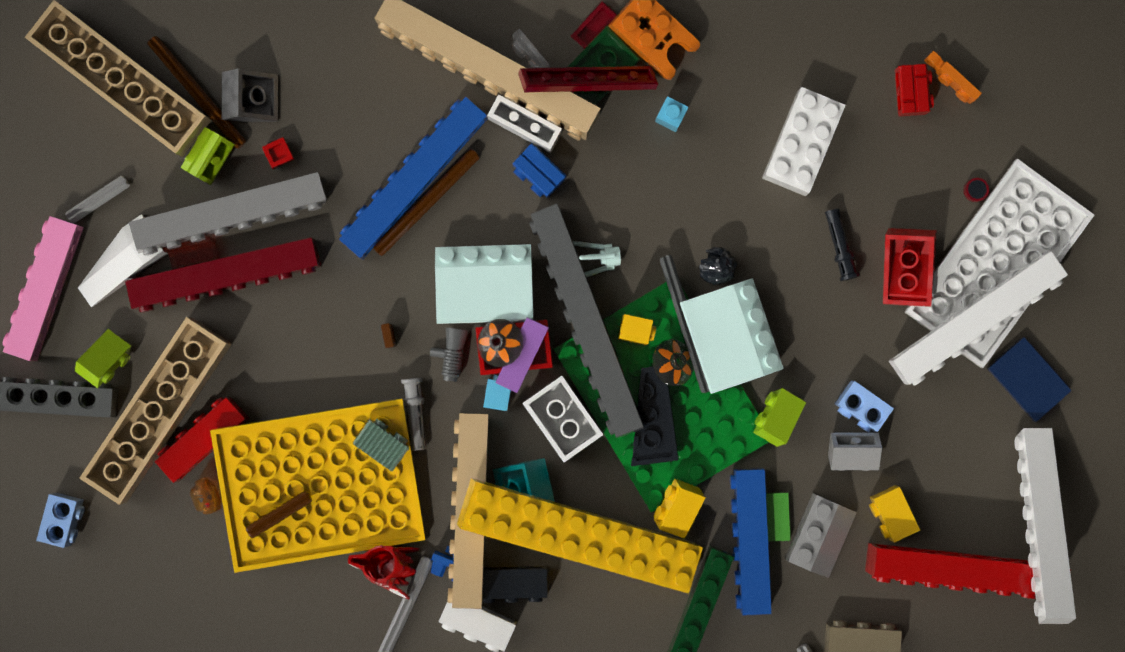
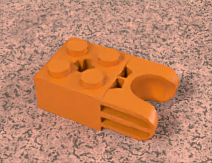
M630 0L608 25L631 50L667 80H671L675 76L676 71L667 58L668 48L672 44H678L688 52L697 51L700 47V42L656 0ZM639 19H644L647 27L641 29L639 27L641 24Z

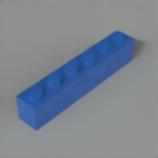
M733 469L734 475H730V489H734L735 499H731V512L736 513V523H732V535L737 537V547H733L734 561H738V570L734 571L735 585H739V594L735 595L736 609H740L742 615L772 614L765 469Z

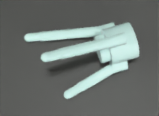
M573 241L574 246L601 249L600 254L580 255V260L600 259L601 265L605 264V266L585 272L586 277L614 270V266L621 265L619 246L612 247V244L603 245Z

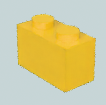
M624 314L618 339L648 345L649 341H654L656 326H652L653 320Z
M674 479L673 483L665 491V498L661 506H658L654 513V521L660 530L685 539L706 497L700 488Z
M894 485L870 497L872 503L869 504L873 515L879 517L882 523L879 528L885 539L889 538L890 541L895 543L920 531L899 486Z

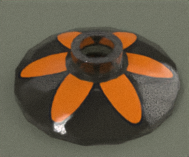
M496 319L487 323L478 337L480 356L486 363L495 367H505L514 363L519 358L523 349L521 330L515 323L506 319ZM496 338L500 339L499 346L494 344Z
M668 339L662 341L656 347L653 354V367L659 379L670 386L685 384L691 378L694 370L687 346L679 340Z

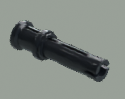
M840 209L824 212L835 247L836 256L834 261L839 266L840 282L860 277L861 275L857 272L854 262L855 253L850 251Z

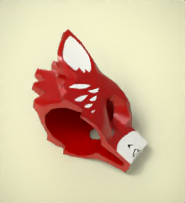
M380 545L364 554L349 555L348 564L362 570L365 577L372 583L409 600L410 596L398 587L408 586L410 583L405 578L416 574V570L408 565L413 563V560L405 554L419 551V548Z

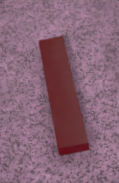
M652 66L520 68L518 73L524 93L655 90L658 86Z

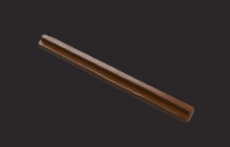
M157 36L152 37L147 44L227 139L235 144L234 147L239 149L244 146L246 140L229 120H222V111Z
M470 149L374 245V250L383 256L479 160V155L473 149Z

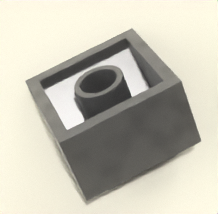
M239 68L222 72V120L277 122L278 74Z

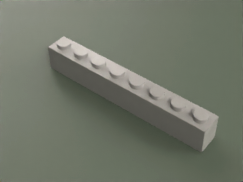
M316 172L131 221L129 226L138 254L151 255L158 252L157 248L167 246L168 249L182 246L181 242L191 240L192 243L205 240L206 235L213 233L215 236H221L229 233L228 229L236 227L239 230L247 229L253 226L252 223L262 221V224L275 221V217L285 214V217H292L298 215L299 210L307 208L308 211L318 210L322 208V204H325L326 197L319 174Z

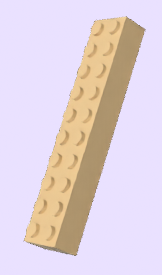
M384 0L374 18L378 28L381 30L380 33L390 39H393L395 36L402 41L401 44L412 51L415 48L419 49L422 52V56L432 62L436 59L441 61L443 67L450 72L455 73L456 70L464 75V79L473 84L477 82L485 86L484 89L495 96L500 93L506 99L517 105L520 104L530 112L546 118L558 127L566 129L568 131L567 134L578 141L581 138L587 140L600 116L601 108L572 92L524 93L518 76L520 68H525L524 66L402 0Z

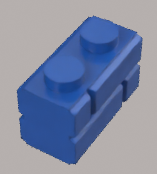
M530 144L512 164L515 168L513 173L522 181L527 179L532 184L530 189L540 198L542 195L548 198L567 178L533 144Z

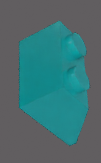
M545 458L492 469L496 485L555 502Z

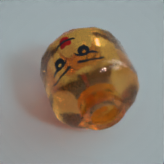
M208 477L196 480L194 482L195 486L189 491L196 511L203 512V514H211L220 510L223 503L219 482L217 480H209Z

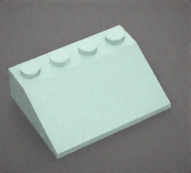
M531 244L435 247L437 324L525 321L527 317L533 320Z
M753 278L680 302L711 394L784 369Z

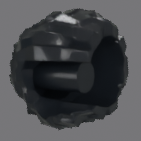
M712 247L706 250L708 258L701 259L699 266L700 277L712 285L724 284L734 278L737 262L731 256L730 251L722 247Z

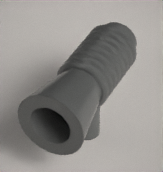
M446 327V349L431 347L430 356L444 358L443 372L441 373L444 375L443 380L457 382L458 377H460L464 354L463 348L469 333L468 330Z

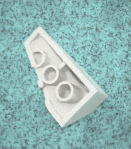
M141 214L132 221L139 220L145 217L143 214ZM128 223L122 227L78 289L89 305L94 307L125 285V281L135 278L170 252L165 246L157 248L158 252L151 255L138 254Z

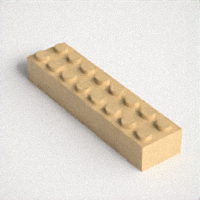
M53 0L25 36L32 44L181 157L186 154L204 127H207L211 121L55 0Z
M186 317L79 479L117 504L127 503L158 457V452L164 448L232 343L194 318Z

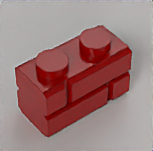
M927 64L898 66L895 69L898 116L926 115L931 112L930 108L934 107L933 94H929V85L932 84V72L927 70Z

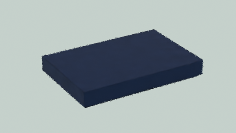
M1025 337L1019 339L987 368L1034 422H1037L1072 391Z

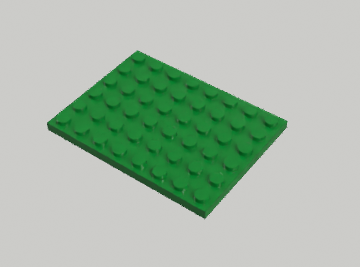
M667 282L603 319L637 409L641 368L663 365L670 361L671 366L675 370H682L685 365L682 353L688 351ZM683 289V292H684V295H685V299H686V300H689L687 294L685 293V291H684V289ZM623 315L653 320L652 326H656L654 341H649L648 345L619 340L618 336ZM571 338L554 348L555 353L650 512L655 511L658 506H661L665 498V491L673 483L674 479L697 486L768 443L767 440L753 433L757 426L755 425V420L759 414L741 384L712 394L710 392L702 393L691 359H689L686 363L691 368V376H688L682 370L681 378L676 385L673 383L674 369L667 372L679 460L631 466L635 432L620 438H616L615 434L610 435L606 425V421L609 420L606 411L601 412L597 399L601 398L598 389L593 390L588 378L592 373L589 366L584 367L580 354L583 353L581 345H576L574 339ZM673 340L679 344L681 353H673ZM664 348L671 351L673 354L670 360L660 355L658 349Z

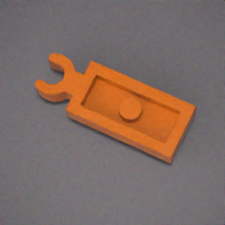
M935 51L930 53L924 60L930 67L936 70L935 73L942 84L947 87L950 86L956 91L955 94L961 101L971 104L982 94L947 61L944 62Z

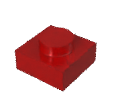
M284 137L262 147L273 170L295 160Z

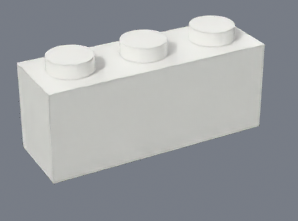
M501 95L497 96L487 115L488 120L549 153L552 152L562 133V128Z
M448 602L439 619V622L442 623V628L453 633L456 630L464 633L463 637L475 643L477 640L486 643L485 647L494 652H499V650L505 651L517 623L483 606L482 609L452 608V603Z

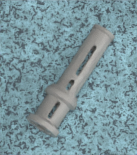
M422 378L401 380L405 391L403 403L407 406L411 451L426 449L422 417V404L425 401L421 394Z

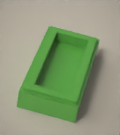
M788 492L766 493L768 541H790Z

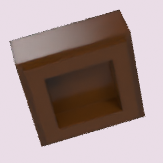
M390 323L382 324L381 329L385 348L396 347L393 325Z

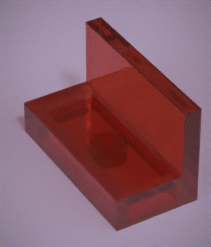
M205 237V240L192 243L188 241L181 243L182 246L173 249L163 247V250L169 254L171 267L174 270L220 259L216 239Z

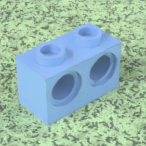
M850 381L835 402V405L839 407L838 412L848 419L851 416L859 421L857 425L868 433L870 430L878 432L894 409L856 381ZM854 394L858 398V404L856 407L851 408L847 400L850 395ZM872 408L878 413L877 419L873 422L867 418V413Z
M57 492L49 494L36 541L62 548L69 547L72 543H75L78 536L77 522L81 520L84 514L83 499ZM63 503L68 504L70 508L68 515H65L61 510ZM57 526L63 529L64 534L62 538L57 537L55 534Z

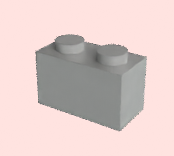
M879 433L830 434L828 458L831 470H879L882 453Z

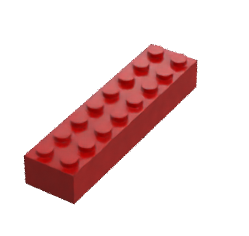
M868 543L865 571L878 582L891 583V579L900 581V584L915 585L916 581L924 584L925 587L939 588V584H943V586L951 590L963 591V587H966L967 589H972L973 592L987 593L989 589L990 591L997 592L996 594L1011 596L1012 592H1014V594L1021 595L1024 598L1036 599L1035 592L1031 588L1033 570L1030 568L1028 560Z

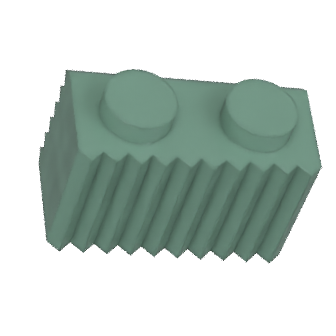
M370 418L353 441V445L390 471H393L409 449V446L406 444L408 440L398 432L393 435L387 431L388 425L380 419L376 418L373 421Z

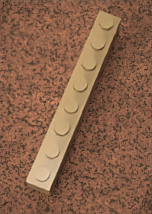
M459 413V420L454 421V434H459L458 443H454L453 458H458L457 467H453L452 482H457V489L452 491L451 506H456V515H451L450 530H455V540L450 539L449 553L454 554V564H449V579H453V588H448V603H452V608L482 609L484 536L460 529L457 526V521L470 479L473 478L486 482L488 414Z

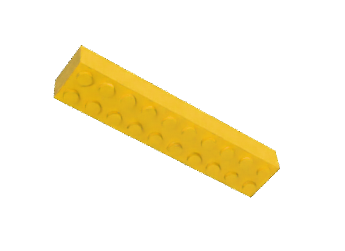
M473 478L470 479L457 521V526L465 531L688 594L703 547L691 541Z

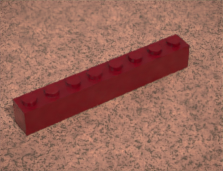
M311 237L127 280L125 284L131 309L144 313L153 311V306L160 304L163 307L177 305V300L181 299L191 302L199 300L200 295L209 293V297L224 294V289L232 288V291L246 289V284L254 282L256 286L268 284L271 278L278 277L279 280L293 278L292 274L301 272L302 275L312 274L316 272L315 268L321 267L316 241Z

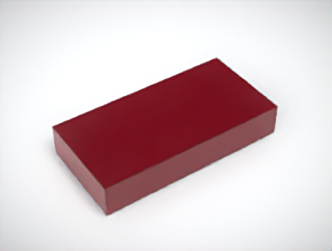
M602 1L575 30L571 38L585 49L612 22L617 14Z

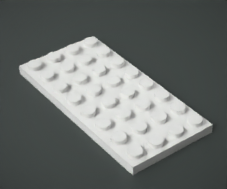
M1016 159L934 270L932 306L909 305L904 312L929 331L934 330L1043 253L1052 251L1060 263L1091 221L1094 214L1022 161ZM1030 302L1022 306L1024 308V311L1027 309ZM1024 311L1013 318L1009 315L1003 320L1004 325L994 331L989 329L983 333L985 337L978 343L972 345L970 342L963 347L965 351L962 355L980 368H984Z

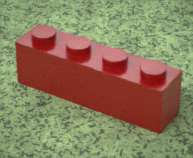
M220 397L211 405L213 409L207 415L202 413L193 421L195 426L189 431L187 429L183 430L175 437L176 443L171 447L167 445L158 452L159 458L154 462L173 483L179 482L214 451L210 430L243 425L249 419L231 397H226L225 399Z

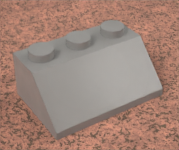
M812 493L785 559L806 570L829 578L857 512Z

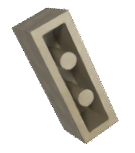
M833 620V624L826 623L824 652H901L902 631L892 623H881L880 626H871L870 622L857 621V625H847V621Z

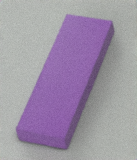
M528 317L526 318L516 340L521 342V345L511 349L509 353L510 362L504 363L495 383L513 392H518L549 327Z

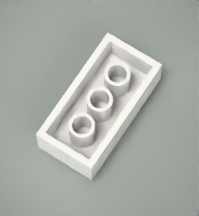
M801 87L797 91L762 179L801 195H808L839 123L845 104Z

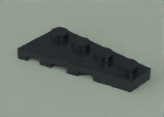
M662 365L641 368L638 412L645 428L635 432L631 466L679 460L667 373L661 374L658 372Z

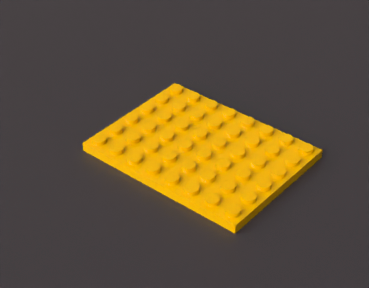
M402 398L210 430L234 573L370 550L380 545L394 546L425 540ZM370 418L373 421L376 418L380 419L388 425L387 431L393 435L398 432L408 440L406 444L409 446V449L393 471H390L353 445V441ZM303 491H307L311 496L312 502L273 527L255 538H251L246 531L247 526Z

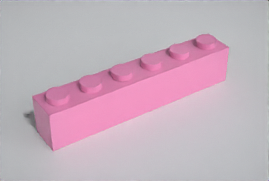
M49 216V219L44 222L42 240L36 245L34 250V256H36L34 263L30 265L26 273V278L28 279L26 286L19 293L18 300L20 303L18 309L11 316L10 322L12 326L10 332L3 339V352L28 361H38L84 227Z

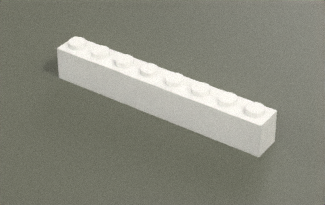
M1052 251L1043 253L889 360V363L904 384L910 385L912 383L915 386L926 378L924 374L931 369L935 372L945 365L944 360L950 356L956 358L965 351L963 347L970 342L974 345L985 337L983 333L989 329L994 331L1004 325L1003 320L1009 315L1013 318L1024 311L1022 306L1028 302L1033 304L1043 298L1044 295L1042 293L1048 288L1054 290L1064 283L1062 279L1068 274Z
M1023 428L1015 437V449L1019 452L1017 469L1022 477L1020 494L1024 497L1023 518L1027 520L1028 528L1025 538L1027 544L1030 545L1028 563L1033 570L1031 588L1036 595L1034 613L1035 616H1038L1039 624H1069L1076 619L1053 432L1052 428Z

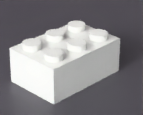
M563 376L523 402V405L563 462H566L603 436V433Z

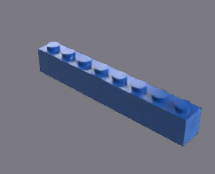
M467 97L462 101L458 99L450 108L451 114L447 118L442 117L436 123L435 132L431 136L427 134L421 140L419 150L415 154L411 152L405 158L403 168L400 171L395 170L387 179L389 181L384 189L380 187L373 194L371 204L368 207L364 205L357 212L356 217L358 218L352 225L348 223L341 230L340 234L342 236L339 240L362 260L488 120L487 115Z

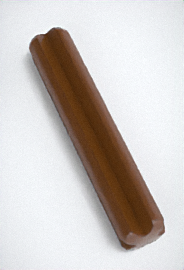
M303 491L247 526L246 531L251 538H255L310 504L312 502L311 496L307 491Z

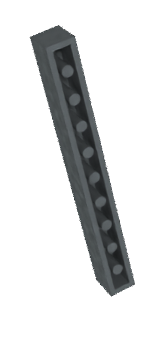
M558 204L532 213L533 221L529 222L533 234H538L541 243L537 244L542 257L547 256L549 265L546 266L551 279L555 278L558 287L554 289L559 301L564 300L566 309L563 310L567 323L572 322L575 331L571 332L575 344H580L583 353L580 354L584 367L589 366L592 373L588 378L593 390L598 389L601 398H598L597 402L601 412L606 411L609 420L606 421V425L610 435L615 434L616 438H620L645 428Z

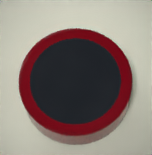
M973 178L966 182L963 192L969 201L979 202L988 196L989 186L984 179Z

